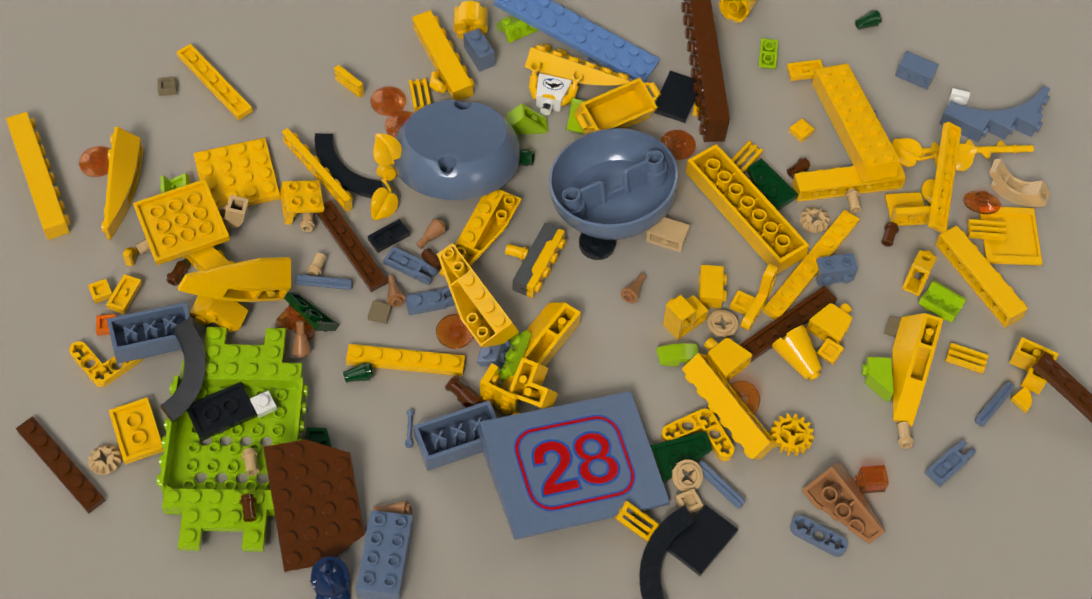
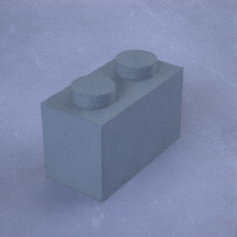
M478 28L463 34L464 49L478 71L480 72L495 66V52L481 30Z
M906 51L895 76L928 89L935 77L939 64Z

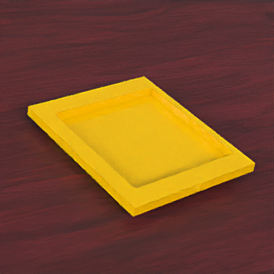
M979 206L980 220L1006 222V241L983 239L985 258L989 260L990 264L1042 266L1034 208Z

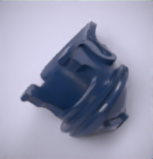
M324 557L314 564L310 582L316 592V599H350L348 590L350 575L346 564L337 557Z

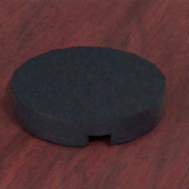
M581 233L579 248L587 258L603 260L613 254L616 248V240L597 239Z

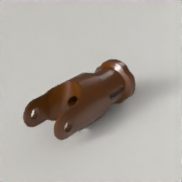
M458 376L452 377L445 386V389L451 391L466 408L484 402L472 388L466 387L459 381Z

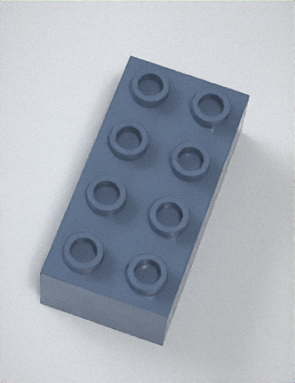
M186 302L108 318L107 323L116 363L119 364L182 350L172 329L186 319H190Z
M490 401L413 426L414 438L427 471L483 452L484 447L478 433L479 422L497 418Z
M371 510L356 586L359 599H401L413 531L412 515Z

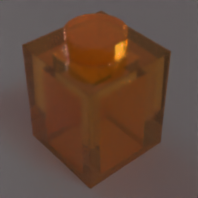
M885 465L860 467L858 474L855 475V483L860 488L862 494L885 492L889 484Z

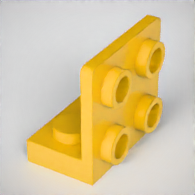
M318 180L282 181L280 200L285 225L292 224L293 218L297 216V213L324 212L322 193Z
M920 192L885 195L890 222H894L898 226L925 225L929 223L931 206H924Z
M491 363L480 381V398L484 402L490 401L491 405L499 409L501 413L512 415L514 412H517V396L500 388V384H498L500 379L498 366Z

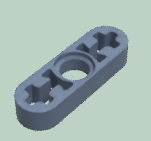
M796 516L791 522L790 530L795 536L835 557H840L845 553L848 543L839 534L804 516ZM799 523L803 524V527L801 529H797V525H799ZM809 527H811L812 529L808 535L807 531L809 530ZM821 532L824 535V539L821 541L816 540L813 533ZM828 538H831V540L829 541V543H828V545H827L826 542H827ZM840 543V548L838 550L835 549V544Z

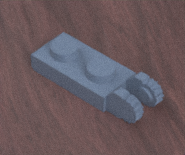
M392 247L383 260V264L407 276L418 279L426 285H430L432 279L421 273L422 270L434 277L438 273V270L425 263V261L396 247Z
M449 287L406 295L408 314L415 315L454 306L453 297H449L452 296Z
M962 440L928 468L925 474L941 487L966 465L977 451L971 449L965 456L962 455L960 451L967 444L965 440Z

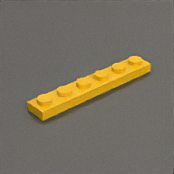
M191 43L176 52L177 57L238 121L253 112L248 102Z
M950 122L943 123L928 223L929 228L940 233L947 231L962 129Z
M288 128L283 130V141L346 212L352 210V195L348 191L345 192L339 180L331 176L329 169L321 165L318 157L310 153L308 146L300 142L295 132L292 133Z
M349 344L346 365L356 366L362 362H370L371 367L463 376L465 356Z

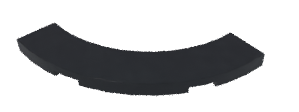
M315 133V150L321 165L329 169L331 176L339 180L343 189L358 193L362 197L372 198L374 192L382 187V181L368 179L349 170L336 155L333 146V134Z
M189 318L172 329L184 354V369L181 383L174 394L160 406L172 423L180 418L194 402L202 386L205 374L203 344L194 324Z
M685 505L670 514L657 527L645 547L639 572L642 599H665L661 585V570L667 551L673 541L695 525Z

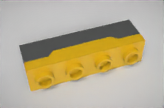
M544 223L513 278V291L525 296L527 295L530 298H534L536 292L539 293L541 291L543 279L548 278L552 263L555 264L559 257V250H563L566 245L567 239H565L564 230Z

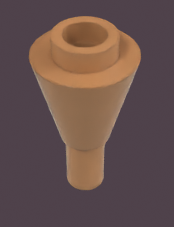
M432 219L424 236L416 243L417 247L422 249L429 241L446 232V225L440 219Z
M642 273L639 274L635 281L621 290V296L626 302L636 303L638 301L641 286L646 276Z
M390 275L387 277L389 284L387 304H391L392 307H399L405 303L406 297L396 284L395 276Z
M298 320L296 321L297 333L292 354H295L296 357H307L311 353V348L305 333L304 321Z
M408 500L386 506H373L374 511L412 515V505L408 503Z

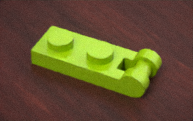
M527 330L512 337L510 349L505 355L506 360L503 368L498 370L500 380L504 381L516 374L531 337V333Z

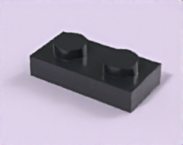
M398 219L367 237L370 244L379 253L410 236V233L402 221Z

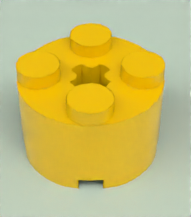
M465 1L461 3V6L457 7L456 5L454 7L453 30L459 39H464L463 34L478 28L483 35L486 34L488 30V9L486 6L482 7L476 1Z

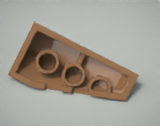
M839 461L802 489L803 493L816 508L828 513L832 519L848 527V530L870 544L886 532L859 488Z

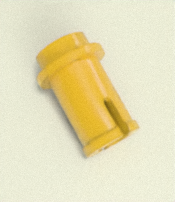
M508 243L505 255L520 258L521 261H524L530 249H527L526 246L519 247Z

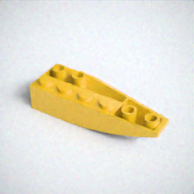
M545 43L537 44L530 48L525 68L530 69V63L532 62V69L536 70L539 63L540 73L572 80V82L571 75L574 71H576L575 79H578L582 73L583 80L579 82L581 84L624 85L633 80L628 78V74L619 72V74L615 73L608 67H600L593 62L584 61L569 55L566 50L559 48L557 50L551 49V45Z
M114 127V133L110 136L111 149H108L109 169L106 203L104 206V221L101 223V230L105 233L107 240L112 239L129 210L138 185L144 151L141 138L120 127Z
M499 189L481 197L455 244V247L470 267L506 230L522 198ZM441 269L439 274L445 277L443 269Z
M451 243L440 251L437 255L460 319L481 348L504 344L518 334L519 331L455 245Z
M290 257L257 258L185 274L177 288L182 292L219 300L239 302L283 300L291 288Z
M565 302L548 303L526 329L531 333V337L523 358L546 367L580 325L581 312ZM515 375L504 380L500 388L509 392Z
M926 313L901 317L892 348L894 389L892 395V419L895 422H908L910 427L913 426L942 327V318Z

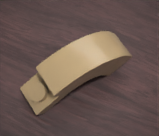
M1002 159L994 160L989 173L991 178H993L991 187L999 196L1020 206H1046L1051 192L1044 181L1027 182L1017 179L1009 172Z
M230 195L226 206L217 207L227 231L241 226L246 215L249 199Z

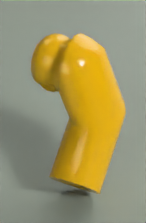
M433 71L429 86L434 91L443 94L446 92L447 86L439 80V72Z

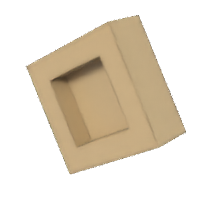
M694 488L675 497L679 508L685 505L690 514L703 508V504Z

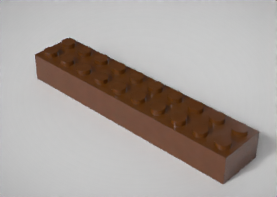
M684 0L681 3V12H684L683 25H686L685 38L688 39L687 52H690L689 65H692L691 78L695 79V82H693V92L697 93V96H695V106L699 109L697 110V120L701 122L699 134L703 136V142H725L730 117L711 0Z

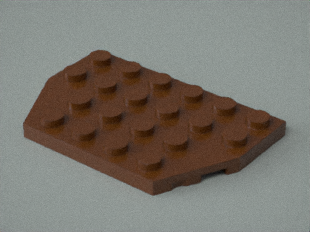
M306 439L263 447L284 572L313 567L318 560L324 557H336L364 536L350 452Z

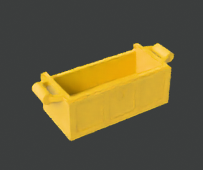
M639 77L581 103L573 115L585 135L603 129H627L649 119L658 108L654 101L661 93L654 82L643 83ZM646 86L650 88L651 92L654 95V98L651 96Z

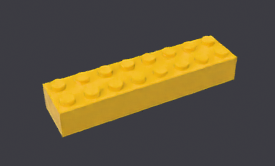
M848 63L815 69L812 86L861 181L868 182L897 176L901 160Z
M717 144L687 161L685 173L767 265L771 263L779 267L777 274L806 257L809 244Z

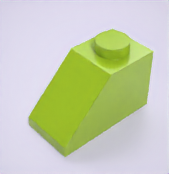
M520 104L507 113V120L515 132L520 135L548 132L547 118L524 104Z
M867 357L865 364L861 366V375L865 377V384L883 400L890 402L894 393L891 358Z

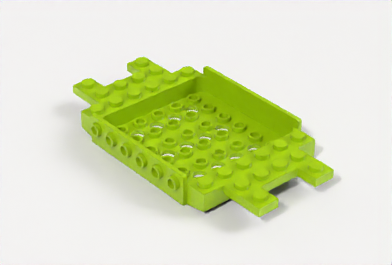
M207 327L204 344L205 374L202 386L194 402L241 382L249 399L269 391L277 410L261 418L257 416L210 437L212 441L206 446L200 444V439L187 411L173 423L169 418H165L166 436L162 437V448H164L163 455L159 457L161 473L157 474L156 483L163 494L162 509L164 514L182 515L178 540L179 551H200L203 531L243 532L242 551L264 552L267 517L275 515L269 479L263 484L257 482L259 475L266 474L268 476L263 449L265 446L261 445V441L268 437L273 440L271 445L303 440L302 432H305V420L303 419L304 414L307 412L305 397L308 396V384L304 382L302 363H283L286 328H266L264 345L226 344L227 327ZM182 361L180 377L179 375H174V381L170 383V394L172 395L181 383L184 361ZM230 437L232 442L228 446H223L220 444L221 439ZM249 437L252 439V443L249 446L241 445V440ZM253 448L258 453L256 459L259 473L254 476H248V480L245 483H238L236 481L237 477L240 474H246L245 462L241 455L245 449ZM200 473L207 475V479L202 483L195 480L196 476ZM219 474H226L228 476L227 480L223 483H218L216 477ZM244 494H253L256 498L255 510L257 519L253 522L243 521V510L239 500Z

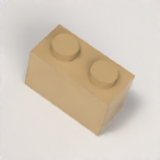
M664 217L658 224L647 231L646 241L681 252L687 239L690 225Z

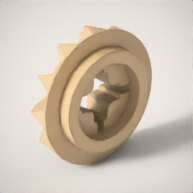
M806 208L801 213L800 223L809 232L820 233L829 226L830 218H828L827 212L822 211V208ZM818 216V220L812 223V218Z
M717 310L709 316L707 326L710 329V333L725 339L727 336L732 337L737 332L738 320L729 311ZM721 319L722 322L726 325L724 329L721 327V325H719Z
M107 443L103 446L98 445L96 449L91 450L90 456L87 457L89 468L99 475H107L114 472L121 463L119 450ZM101 454H104L107 457L106 465L101 460Z
M682 460L676 463L672 470L671 480L674 482V487L682 492L693 488L696 490L702 483L703 472L700 465L695 461ZM683 471L690 472V481L686 479L683 480Z

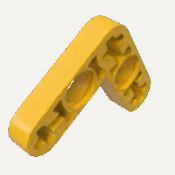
M771 263L767 266L762 277L759 292L740 325L741 328L747 331L751 330L772 293L779 267Z
M76 341L69 347L72 359L97 387L107 386L143 360L142 358L129 361L128 363L123 362L122 368L115 370L113 369V365L116 363L115 356L102 364L84 342ZM77 349L82 350L84 354L83 357H81V355L78 352H76ZM95 361L93 367H85L86 362ZM101 375L105 378L101 380L98 376Z
M700 409L664 426L662 429L661 439L663 442L706 431L712 450L721 461L732 459L735 450L721 424L709 409ZM702 416H704L705 418H709L708 423L705 419L701 420ZM684 423H690L692 424L693 429L689 431L685 430L682 427V425ZM717 431L720 433V437L714 439L709 433ZM667 432H669L670 434L674 433V436H673V437H671L670 435H668V436H666V435H667ZM722 447L725 450H729L728 454H726V452H721Z

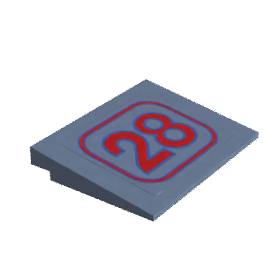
M631 391L479 422L478 433L484 447L483 454L514 540L614 518L618 515L619 509L623 507L624 501H628L640 511L670 504ZM627 509V510H626V511H627L628 513H630V514L634 513V512H633L632 510H630V509Z

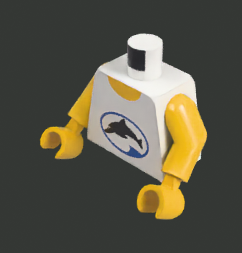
M532 62L530 63L532 75H530L529 91L532 98L536 100V106L541 108L540 111L543 115H550L552 110L559 112L563 106L571 103V99L576 96L579 87L578 83L583 80L582 73L578 79H575L576 71H574L571 75L572 83V80L539 73V76H537V72L540 71V64L538 63V68L533 70Z

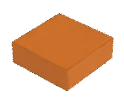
M116 314L96 316L97 336L110 335L107 319L117 317Z

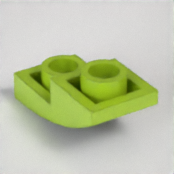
M761 38L758 68L776 69L778 40Z
M576 98L571 99L566 131L583 135L584 132L573 114L578 106L585 101Z
M691 343L670 344L656 348L659 364L662 366L677 367L680 362L688 363L699 353L697 344Z

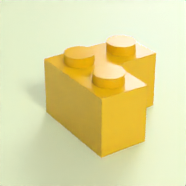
M680 295L666 303L663 325L679 340L705 322L709 310L694 295L688 299Z
M197 296L189 316L194 318V321L200 325L214 322L220 327H227V331L230 333L240 330L249 310L237 301Z
M1022 337L1009 363L1027 371L1021 387L1024 388L1026 386L1028 390L1039 395L1047 381L1031 366L1043 352L1048 353L1055 361L1059 353Z
M522 357L509 393L516 395L518 400L542 409L553 407L558 395L557 392L542 386L549 368Z

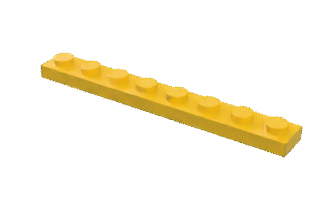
M844 209L763 308V313L774 320L786 313L818 274L817 258L832 256L857 226L860 218Z

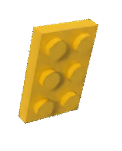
M148 397L108 410L125 465L164 451Z

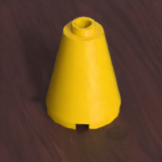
M720 0L719 9L726 19H732L735 23H738L748 17L757 0Z
M801 325L786 333L785 337H780L772 344L774 351L805 380L810 379L813 381L821 375L820 371L822 368L805 326Z

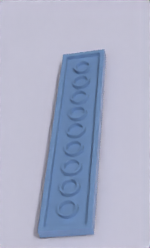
M494 0L493 6L522 20L613 71L628 74V78L633 80L640 77L643 83H645L659 64L660 59L552 0Z

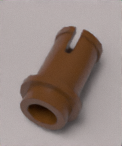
M806 158L798 159L795 165L787 169L788 176L793 179L794 174L809 170L810 162Z
M888 222L884 227L885 233L881 240L884 246L891 247L895 235L899 232L898 225L894 222Z
M430 248L425 249L421 257L436 270H441L442 266L438 256Z
M182 261L177 262L172 272L167 274V282L172 286L180 284L182 276L188 269V265Z
M244 494L239 500V503L242 505L244 522H253L257 519L255 510L256 498L253 494Z

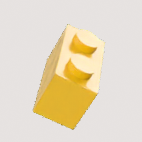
M701 265L698 300L706 308L721 309L722 302H726L727 290H723V285H726L727 274H724V266Z

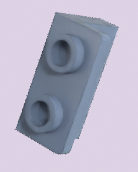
M853 253L817 258L816 262L819 271L816 282L818 286H829L834 283L854 281L858 266Z
M511 339L501 345L481 348L477 363L480 366H490L492 363L502 369L506 360L505 355L511 346Z

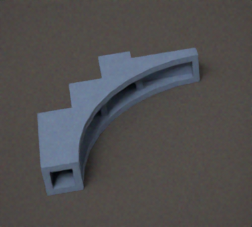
M1043 86L1039 93L1029 101L1003 110H978L951 101L944 111L939 124L943 125V123L950 122L962 128L961 135L976 142H979L981 137L985 138L988 132L1004 140L1008 134L1012 135L1014 130L1032 137L1034 132H1039L1043 125L1040 122L1043 114H1041L1043 108L1041 106H1046L1050 96H1048L1051 88Z

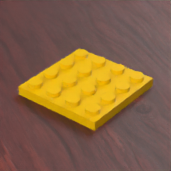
M265 138L193 153L199 181L206 179L217 207L226 206L230 195L249 199L248 206L280 199Z
M206 179L133 203L156 266L230 241L229 234Z

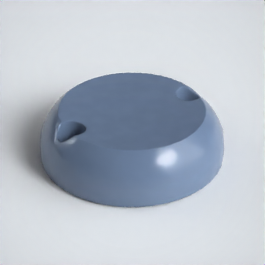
M444 100L427 105L414 112L403 123L395 137L402 147L401 157L394 160V167L399 178L411 189L433 198L466 200L487 195L508 183L515 175L519 166V140L509 121L495 109L475 101Z
M625 128L603 129L574 140L556 157L549 175L550 195L554 207L561 218L580 233L604 240L631 238L648 231L658 224L672 208L676 200L679 183L677 164L671 151L655 137L641 131Z

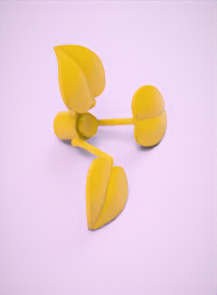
M381 133L375 134L373 157L375 162L379 164L376 174L379 178H382L381 181L387 189L380 187L372 196L370 212L373 220L387 218L393 215L398 208V197L391 193L392 189L387 181L393 180L398 175L395 168L391 165L395 163L394 160L401 157L402 147L397 139Z
M895 138L893 140L892 146L901 160V165L913 167L916 161L934 158L935 165L937 166L939 154L934 153L933 155L920 158L922 147L916 140L911 138ZM959 143L956 171H966L970 168L977 151L976 147ZM933 179L926 180L921 188L922 196L929 204L932 203L935 183Z

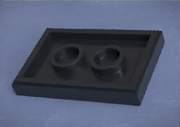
M670 71L661 89V95L656 100L658 108L654 113L686 123L695 103V96H697V93L693 91L695 79Z
M241 382L193 402L187 410L200 441L257 417V413Z
M704 505L693 518L695 525L682 533L667 551L700 577L738 532L735 526L707 505Z

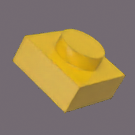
M803 118L789 128V132L800 142L811 136L815 130Z
M107 279L88 285L95 304L109 299L112 295Z
M738 290L729 308L746 315L755 297Z
M827 338L818 350L817 356L834 365L844 352V347Z

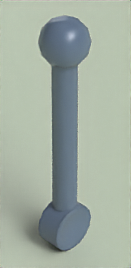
M408 409L406 412L408 415V430L405 447L411 448L413 446L411 430L414 410Z

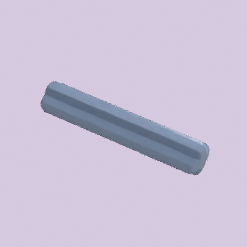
M302 274L296 276L297 285L351 290L353 284L350 279Z
M1009 381L1005 382L975 419L976 424L984 426L1013 392L1015 389L1014 384H1011Z
M705 461L699 463L703 477L736 508L744 505L745 499Z

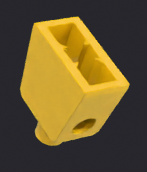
M919 250L904 282L903 290L920 296L937 259L931 251ZM916 273L922 274L920 280L914 277Z
M830 303L809 320L807 330L824 342L829 338L840 345L853 320L852 316L849 315L852 309L846 303H843L840 307Z
M711 337L704 344L709 350L707 357L727 382L750 365L752 354L730 338H725L720 343H717Z

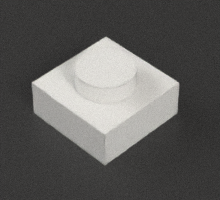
M953 88L948 99V105L952 101L966 107L970 92Z
M269 391L250 398L258 418L277 410Z

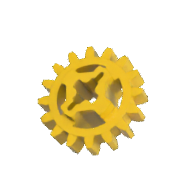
M788 413L785 419L779 416L778 421H774L773 427L770 430L772 438L777 443L774 448L780 447V453L784 450L787 451V456L793 452L796 457L799 451L805 454L806 449L811 448L814 436H812L814 429H809L811 423H804L805 417L798 419L797 414L792 418Z

